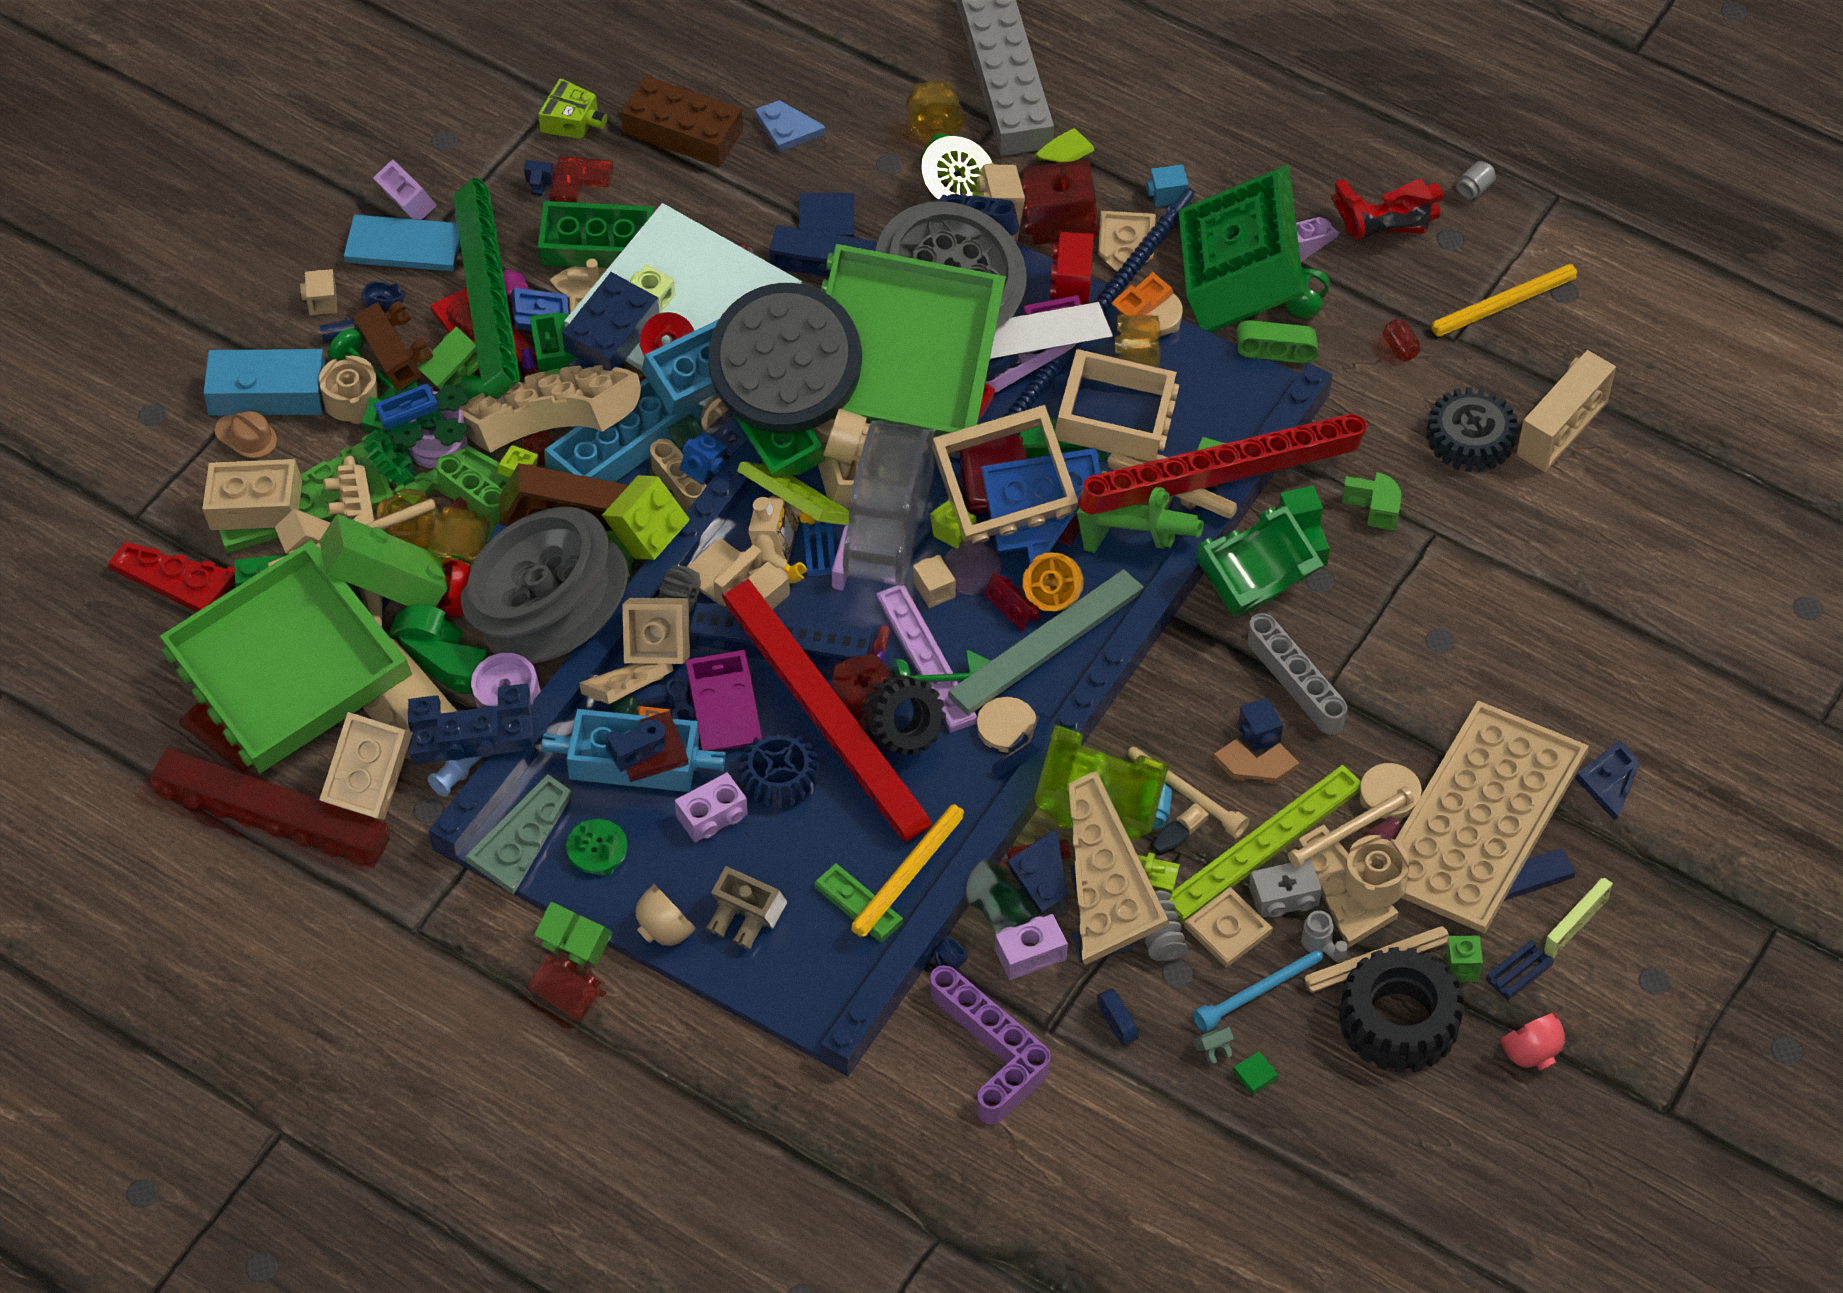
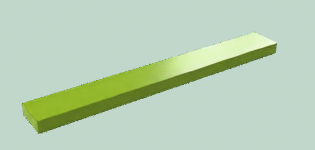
M1341 765L1173 890L1169 901H1172L1175 905L1174 912L1178 914V920L1184 924L1188 918L1229 887H1234L1250 875L1251 871L1258 869L1358 794L1361 781L1344 765Z

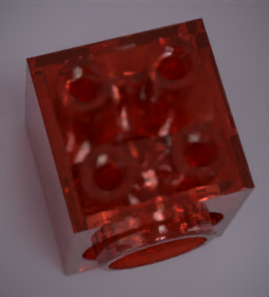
M1089 159L1024 168V179H1020L1024 196H1026L1023 206V217H1029L1025 218L1027 235L1032 234L1034 245L1059 242L1060 232L1094 234L1093 237L1099 236L1096 197Z

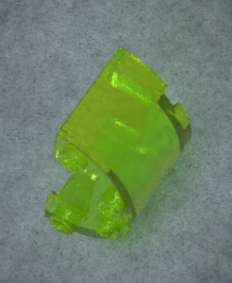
M1055 724L1034 795L1036 805L1045 813L1055 818L1057 825L1068 829L1073 828L1069 783L1097 771L1129 839L1140 840L1141 836L1151 833L1169 765L1140 755L1134 762L1129 763L1081 746L1084 734Z

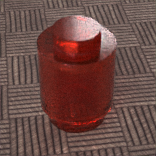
M1394 319L1385 325L1382 336L1396 358L1406 362L1412 360L1420 353V342L1406 320Z

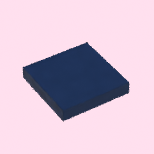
M800 193L799 229L854 238V193Z

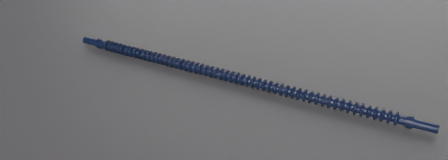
M1186 189L1176 203L1166 209L1167 213L1165 216L1159 218V221L1155 223V226L1143 238V242L1139 243V247L1135 248L1134 252L1127 258L1126 263H1123L1122 268L1118 270V273L1106 285V289H1103L1102 294H1099L1097 299L1094 300L1093 303L1099 302L1103 314L1108 312V308L1112 306L1111 303L1125 290V287L1133 280V276L1137 275V271L1141 270V266L1146 263L1150 255L1154 253V250L1158 248V245L1162 243V240L1173 229L1174 222L1179 221L1178 210L1186 207L1194 197V193L1191 190ZM1083 342L1076 343L1072 349L1042 366L1043 369L1038 371V374L1034 376V380L1030 381V385L1026 386L1025 391H1022L1021 396L1012 404V407L1008 409V413H1005L1004 417L1031 409L1032 405L1036 403V399L1041 397V394L1045 392V388L1049 387V383L1053 382L1054 377L1058 375V372L1066 365V361L1070 360L1075 350ZM960 471V474H957L955 477L962 495L964 491ZM944 491L942 497H939L937 502L933 504V508L929 509V515L926 518H922L919 522V528L905 545L908 551L915 552L927 535L933 534L930 513L949 500L947 491Z

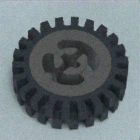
M1466 387L1465 394H1462L1461 389L1458 388L1454 389L1453 396L1450 392L1444 394L1443 399L1439 397L1435 402V406L1433 405L1430 410L1426 437L1429 440L1428 446L1430 450L1435 449L1434 455L1437 458L1443 455L1442 462L1446 465L1453 460L1454 469L1459 470L1461 464H1465L1466 472H1472L1473 465H1477L1478 472H1482L1485 469V464H1487L1490 470L1496 468L1497 462L1500 465L1503 464L1506 457L1509 458L1512 454L1518 430L1517 415L1513 414L1511 405L1505 407L1506 400L1503 397L1495 401L1497 394L1491 391L1489 396L1486 397L1484 396L1485 389L1479 388L1478 394H1473V387Z

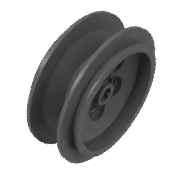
M941 201L912 206L890 220L880 234L875 251L1006 276L996 329L1014 317L1023 299L1027 275L1024 259L1019 247L1011 235L997 221L972 207Z
M556 507L538 511L506 527L477 555L470 566L468 583L461 591L462 610L468 622L482 633L485 643L495 655L499 653H515L525 657L531 664L551 660L583 644L609 620L617 609L626 589L628 579L627 562L619 547L608 539L607 533L600 521L591 513L574 507Z

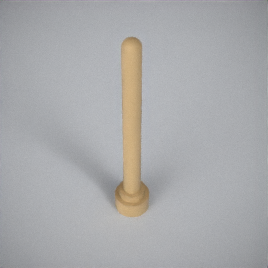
M1129 748L1128 756L1220 820L1222 826L1225 827L1226 833L1237 839L1245 832L1250 821L1248 817L1239 811L1236 813L1234 811L1228 812L1138 748Z

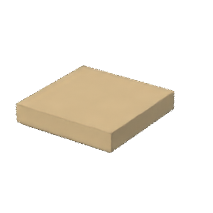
M1231 887L1188 918L1184 923V927L1226 968L1272 934L1273 927Z

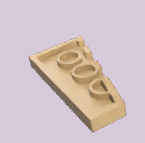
M1323 824L1299 838V848L1307 846L1330 831ZM1337 842L1309 859L1312 861L1320 883L1321 894L1343 940L1349 948L1396 920L1399 912L1392 904L1386 907L1367 910L1350 896L1344 882L1348 852Z

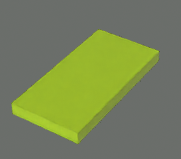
M743 461L738 467L737 471L817 521L854 526L856 522V514L792 475L772 476L765 464Z

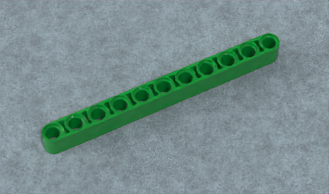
M473 177L453 194L481 383L488 395L494 399H499L520 381L490 192L482 180Z

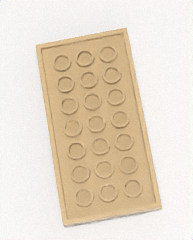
M1477 701L1395 839L1406 849L1409 856L1407 886L1405 894L1401 898L1485 934L1585 759L1589 745Z

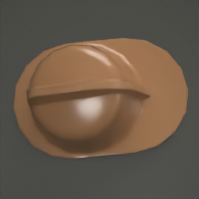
M247 411L235 413L234 415H225L215 425L216 437L223 444L244 457L261 458L270 454L276 447L277 437L275 431L268 425L267 420L257 412Z

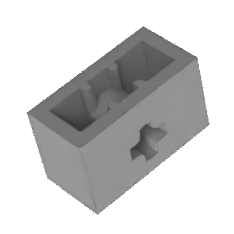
M1311 859L1305 860L1304 865L1300 868H1295L1291 863L1251 871L1249 889L1257 912L1262 918L1269 916L1276 918L1287 912L1296 910L1308 911L1315 906H1319L1322 889Z

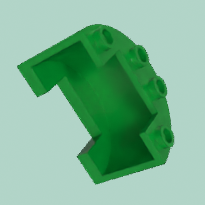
M1287 506L1276 511L1273 507L1267 509L1258 516L1260 521L1242 533L1239 530H1235L1226 537L1223 536L1215 541L1210 537L1196 546L1198 552L1194 556L1228 612L1234 618L1244 615L1278 597L1295 583H1300L1323 566L1322 561Z

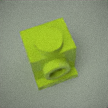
M948 500L930 513L933 535L935 538L959 549L965 544L950 500ZM967 512L971 525L977 524L976 516Z

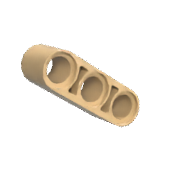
M658 439L650 447L652 470L656 476H659L667 489L672 490L675 500L686 512L707 485L706 483L701 485L680 471L679 468L684 456L671 440Z

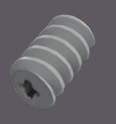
M1155 891L1170 925L1146 936L1144 942L1148 947V955L1151 959L1156 961H1172L1184 956L1188 952V946L1183 943L1185 936L1180 932L1181 924L1176 922L1178 914L1174 912L1175 905L1172 901H1169L1171 894L1166 891Z

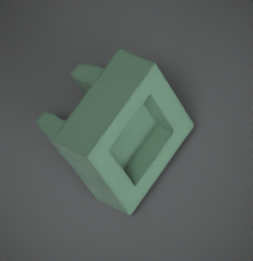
M1220 1027L1192 1039L1197 1051L1206 1050L1205 1056L1209 1063L1217 1062L1214 1055L1217 1048L1223 1051L1224 1057L1232 1056L1231 1047L1225 1043L1234 1039L1230 1027Z

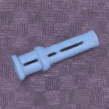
M483 756L445 761V765L437 773H432L428 776V783L436 793L446 797L450 794V789L459 780L463 781L468 777L469 769Z

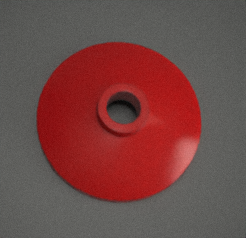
M664 312L654 315L644 324L640 333L642 354L645 357V354L662 347L661 339L665 335L672 342L695 330L685 317L677 313Z

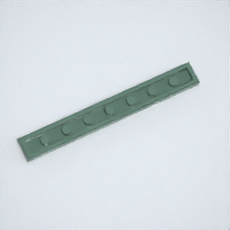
M1123 569L950 689L948 697L969 716L1143 593L1144 587Z

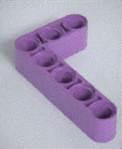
M945 965L938 966L932 971L930 976L931 999L1006 1063L996 1075L981 1087L977 1096V1114L980 1120L986 1124H997L1048 1078L1051 1060L1050 1051L954 968ZM940 984H948V985H950V986L944 988V987H940V986H938V985H940ZM963 1003H970V1004H972V1006L965 1007V1006H962L961 1004H963ZM988 1022H991V1023H994V1024H996V1025H994V1026H986V1025H984V1024H985V1023H988ZM1016 1042L1018 1045L1010 1046L1007 1043ZM1034 1061H1037V1062H1040V1063H1042V1064H1041V1065H1038V1066H1035V1065H1032V1064H1030V1063H1031V1062H1034ZM1015 1081L1020 1084L1017 1086H1011L1007 1083ZM996 1102L998 1105L988 1106L985 1103Z

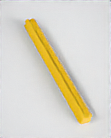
M1567 264L1432 322L1431 329L1436 336L1440 337L1572 281L1577 277V269L1574 268L1573 264Z
M956 804L949 806L853 921L851 930L854 934H857L859 937H864L868 934L963 819L964 810Z

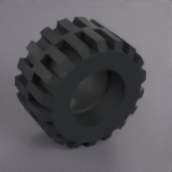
M895 675L894 678L889 676L883 678L884 684L877 682L873 686L875 689L874 693L868 692L865 697L869 699L868 704H863L862 710L866 711V716L862 717V723L868 725L865 729L867 735L873 737L871 740L875 744L899 754H919V749L926 751L930 748L928 743H936L939 739L936 736L937 732H942L944 726L940 724L941 719H946V713L941 711V708L945 707L943 700L937 699L940 695L939 692L931 688L932 685L909 676ZM909 698L913 704V718L906 728L898 731L894 724V713L898 705Z

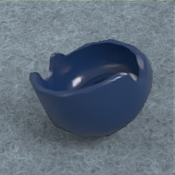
M379 281L366 284L361 293L362 304L365 308L378 302L384 313L389 311L390 306L395 302L400 301L403 305L405 290L401 292L398 283L390 285Z

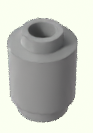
M1483 161L1475 162L1459 178L1456 185L1458 193L1467 200L1478 198L1495 182L1494 168L1489 163Z

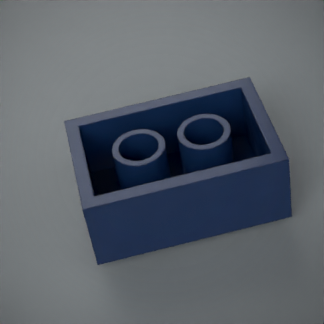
M610 272L562 332L564 351L592 367L602 365L603 369L612 371L615 367L619 368L640 342V333L644 324L651 317L660 313L658 297Z

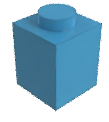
M1183 164L1152 168L1150 180L1146 181L1148 197L1152 196L1155 207L1174 205L1183 192L1189 188Z

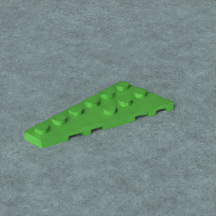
M368 435L361 438L362 442L352 448L348 446L339 451L340 455L331 461H322L301 474L302 488L299 511L327 522H332L336 514H328V503L339 502L340 493L337 490H324L323 480L335 478L338 466H344L343 459L347 456H353L356 465L365 467L373 511L388 507L390 503H395L387 478L385 476L382 477L381 473H377L372 468V460L367 458L369 453L363 448L366 445L363 440ZM275 528L219 530L226 553L279 538Z

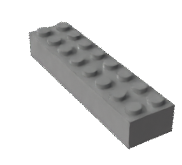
M956 0V6L1000 156L1040 150L1054 139V124L1016 0Z

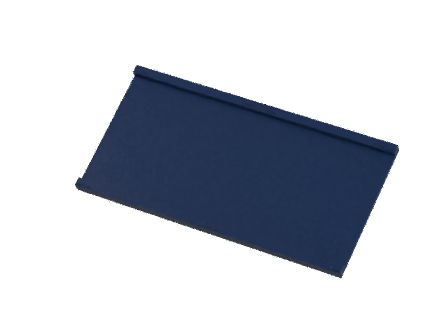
M943 194L938 201H941L947 195ZM1017 242L1016 244L1024 259L1027 279L1023 299L1014 317L1023 315L1025 305L1051 301V283H1056L1051 281L1052 264L1055 260ZM1092 277L1089 304L1093 303L1099 294H1102V290L1106 289L1107 285ZM1113 306L1108 308L1107 313H1104L1113 336L1084 341L1078 348L1083 351L1177 372L1174 383L1179 384L1168 435H1165L1167 436L1164 451L1158 450L1157 454L1165 457L1197 451L1202 437L1230 443L1309 424L1330 396L1333 374L1310 363H1307L1299 374L1268 359L1243 357L1238 352L1236 344L1184 320H1181L1180 328L1175 333L1142 339L1138 337L1137 331L1129 325L1127 318ZM1043 349V350H1038V351L1034 352L1033 354H1039V353L1043 352L1045 349ZM1075 353L1069 361H1066V365L1054 377L1053 382L1049 383V387L1045 388V392L1041 394V397L1036 399V403L1032 405V408L1045 405L1049 417L1058 419ZM1021 363L1014 364L1009 368H1015L1019 366ZM1042 366L1000 391L995 392L993 401L977 425L1004 417V414L1008 413V409L1012 407V404L1021 396L1022 391H1025L1026 386L1030 385V381L1034 380V376L1038 374V371L1043 369ZM1082 377L1072 415L1153 433L1162 395ZM876 427L865 461L860 463L867 486L866 494L862 496L858 508H846L856 514L857 519L853 526L856 527V547L844 590L833 589L832 575L807 577V572L802 574L803 580L794 584L789 583L790 595L773 609L775 614L781 616L802 617L812 621H828L838 625L860 626L872 630V651L879 649L885 655L877 673L869 672L868 668L866 676L817 668L864 731L868 725L862 723V717L866 716V711H863L862 707L863 704H868L869 701L865 697L868 692L874 693L875 689L873 686L877 682L884 684L883 678L890 677L892 661L894 659L906 661L909 666L910 676L918 675L879 605L876 593L902 583L905 585L953 673H969L966 649L992 661L1065 610L1043 611L1040 609V618L1035 622L1029 620L1025 630L1021 632L984 596L992 573L995 572L998 576L1008 577L1011 583L1022 592L1020 597H1026L1023 589V574L1029 567L1026 549L997 554L994 536H989V540L984 543L977 542L973 544L969 542L957 549L935 538L933 534H928L915 552L908 551L905 547L906 543L919 528L921 519L929 515V509L933 508V504L937 502L939 497H942V493L946 491L932 449L933 438ZM1015 433L1010 436H1019V433ZM748 439L732 454L719 473L715 475L685 512L690 519L688 523L655 560L647 559L626 585L623 597L609 620L591 638L576 647L531 703V716L534 732V749L488 756L429 829L432 850L501 887L468 864L466 855L547 774L569 788L572 797L514 895L545 912L550 902L556 903L576 913L578 916L581 915L606 927L613 932L607 946L849 1077L931 961L937 945L950 934L1204 574L1194 557L1198 552L1196 546L1210 537L1215 541L1232 533L1276 471L1219 484L1218 488L1213 486L1206 487L1207 491L1237 504V511L1230 519L1198 505L1194 509L1189 510L1181 505L1179 497L1174 496L1168 510L1197 515L1198 520L1204 522V528L1199 538L1175 534L1172 546L1164 549L1156 548L1152 534L1149 531L1111 527L1095 553L1085 551L1077 513L1075 514L1049 553H1062L1072 558L1080 567L1084 582L1083 591L1078 600L1123 569L1144 587L1143 593L993 698L1012 697L1020 699L1029 704L1036 717L1039 713H1044L1050 719L1040 750L1002 776L998 777L992 771V766L1011 752H1000L997 748L986 746L978 736L977 724L950 733L941 719L940 725H943L944 729L942 732H937L936 736L939 739L936 743L929 742L930 748L926 751L919 749V754L914 755L909 753L907 755L899 754L875 744L924 809L932 824L929 829L907 843L898 836L768 661L746 657L762 740L764 739L765 732L771 737L775 736L777 730L781 733V736H786L791 732L793 739L802 736L804 743L810 742L813 751H816L818 754V763L820 764L819 781L817 785H814L812 795L805 794L804 802L795 799L793 807L786 802L783 803L781 809H779L777 803H772L767 808L765 800L756 804L754 795L748 797L745 793V788H742L740 785V776L738 775L739 757L744 753L745 747L717 751L726 753L724 771L697 768L693 773L690 792L728 772L747 798L748 815L744 816L740 822L729 824L718 830L712 837L703 838L695 843L676 817L675 800L689 792L570 780L567 765L568 754L542 752V739H545L543 738L544 733L571 736L577 709L639 715L640 709H634L631 693L608 704L581 694L579 682L633 664L624 663L622 604L629 598H658L660 594L659 588L662 585V579L666 576V571L673 565L687 567L718 538L723 539L740 552H745L752 546L749 536V525L754 511L753 502L759 497L769 498L770 496L777 495L737 471L740 463L743 461L764 464ZM1107 452V460L1111 455L1110 452ZM949 457L956 476L960 474L959 458ZM1099 461L1101 473L1103 470L1107 472L1113 471V469L1108 467L1107 461ZM818 465L800 475H792L827 497ZM963 493V494H962V498H963V501H964V504H965V497H964V493ZM989 513L973 514L976 516L977 524L990 520ZM798 516L799 523L788 561L790 566L798 562L806 566L803 524ZM820 522V526L826 525V522ZM832 523L836 558L842 533L846 525ZM822 533L824 567L830 568L827 533ZM810 534L813 569H818L815 534ZM940 555L956 580V597L929 608L913 583V565L918 564L923 559H930ZM699 591L698 603H714L719 605ZM697 603L694 604L693 610L689 612V630ZM884 624H888L890 626L889 632H885L881 629ZM690 647V657L688 659L723 653ZM686 663L672 664L673 672L665 675L663 679L651 682L645 686L660 683L663 686L673 677H682L687 681ZM909 698L902 701L895 710L894 724L898 731L906 728L913 718L914 709ZM665 701L663 705L653 706V708L670 709V719H672L673 708H671L669 701ZM982 707L974 711L977 717ZM685 714L679 716L680 720H690L689 716ZM699 739V746H698V747H699V750H702V748H701V743H700V739ZM794 761L793 765L796 766V770L801 772L802 766L797 761ZM757 767L755 772L763 778L765 774L762 773V769ZM956 804L964 810L963 819L890 906L892 910L903 918V924L882 943L870 933L864 937L854 934L851 930L854 920L815 889L814 882L837 863L876 895L949 806ZM702 815L696 816V818L704 817ZM593 819L609 820L618 825L626 834L628 844L626 857L609 876L584 873L569 863L566 850L568 835L581 822ZM725 866L780 890L787 900V904L774 928L762 926L751 946V950L745 949L744 945L740 947L732 941L746 918L744 915L735 914L724 938L718 937V933L714 935L706 929L719 906L711 892ZM653 884L665 894L696 928L688 938L679 944L664 946L655 940L649 944L637 931L641 926L636 918L637 903Z

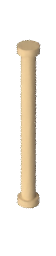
M1404 786L1398 789L1396 795L1300 850L1293 849L1288 852L1290 863L1295 868H1300L1304 865L1305 860L1401 805L1408 806L1414 802L1412 792Z

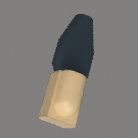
M1197 803L1193 804L1176 821L1170 822L1159 832L1151 846L1152 851L1159 855L1178 847L1190 834L1208 820L1209 813Z

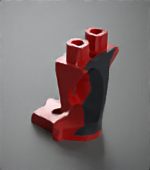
M1416 179L1382 195L1384 203L1373 205L1362 199L1360 195H1356L1346 180H1339L1334 185L1335 194L1331 195V200L1345 223V233L1351 235L1355 240H1360L1375 234L1379 230L1394 233L1424 234L1428 230L1429 221L1440 218L1441 211L1437 202L1443 201L1444 193L1438 183L1426 186L1422 179Z

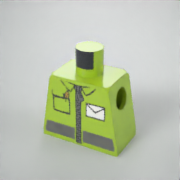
M564 79L558 80L538 113L540 132L578 139L585 136L590 126L603 129L607 123V114L598 111L596 95Z

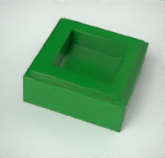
M1259 1051L1236 1065L1233 1069V1073L1252 1096L1278 1080L1279 1075Z

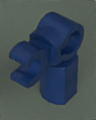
M673 677L663 686H661V683L645 686L631 693L635 710L640 709V706L653 707L663 705L665 701H669L671 708H673L672 719H679L680 715L685 714L689 716L690 721H695L694 709L690 706L688 683L682 677Z

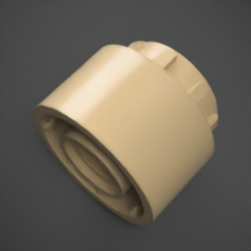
M839 409L823 456L851 465L852 460L860 463L864 462L875 427L865 423L867 417Z

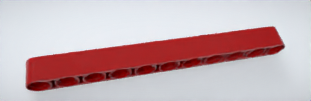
M1347 414L1093 475L1084 481L1078 505L1087 514H1099L1149 502L1150 495L1155 487H1162L1169 493V496L1353 452L1361 444L1367 429V423L1359 415Z
M746 579L723 593L722 598L729 611L902 841L907 843L929 829L932 824L924 809L753 583Z

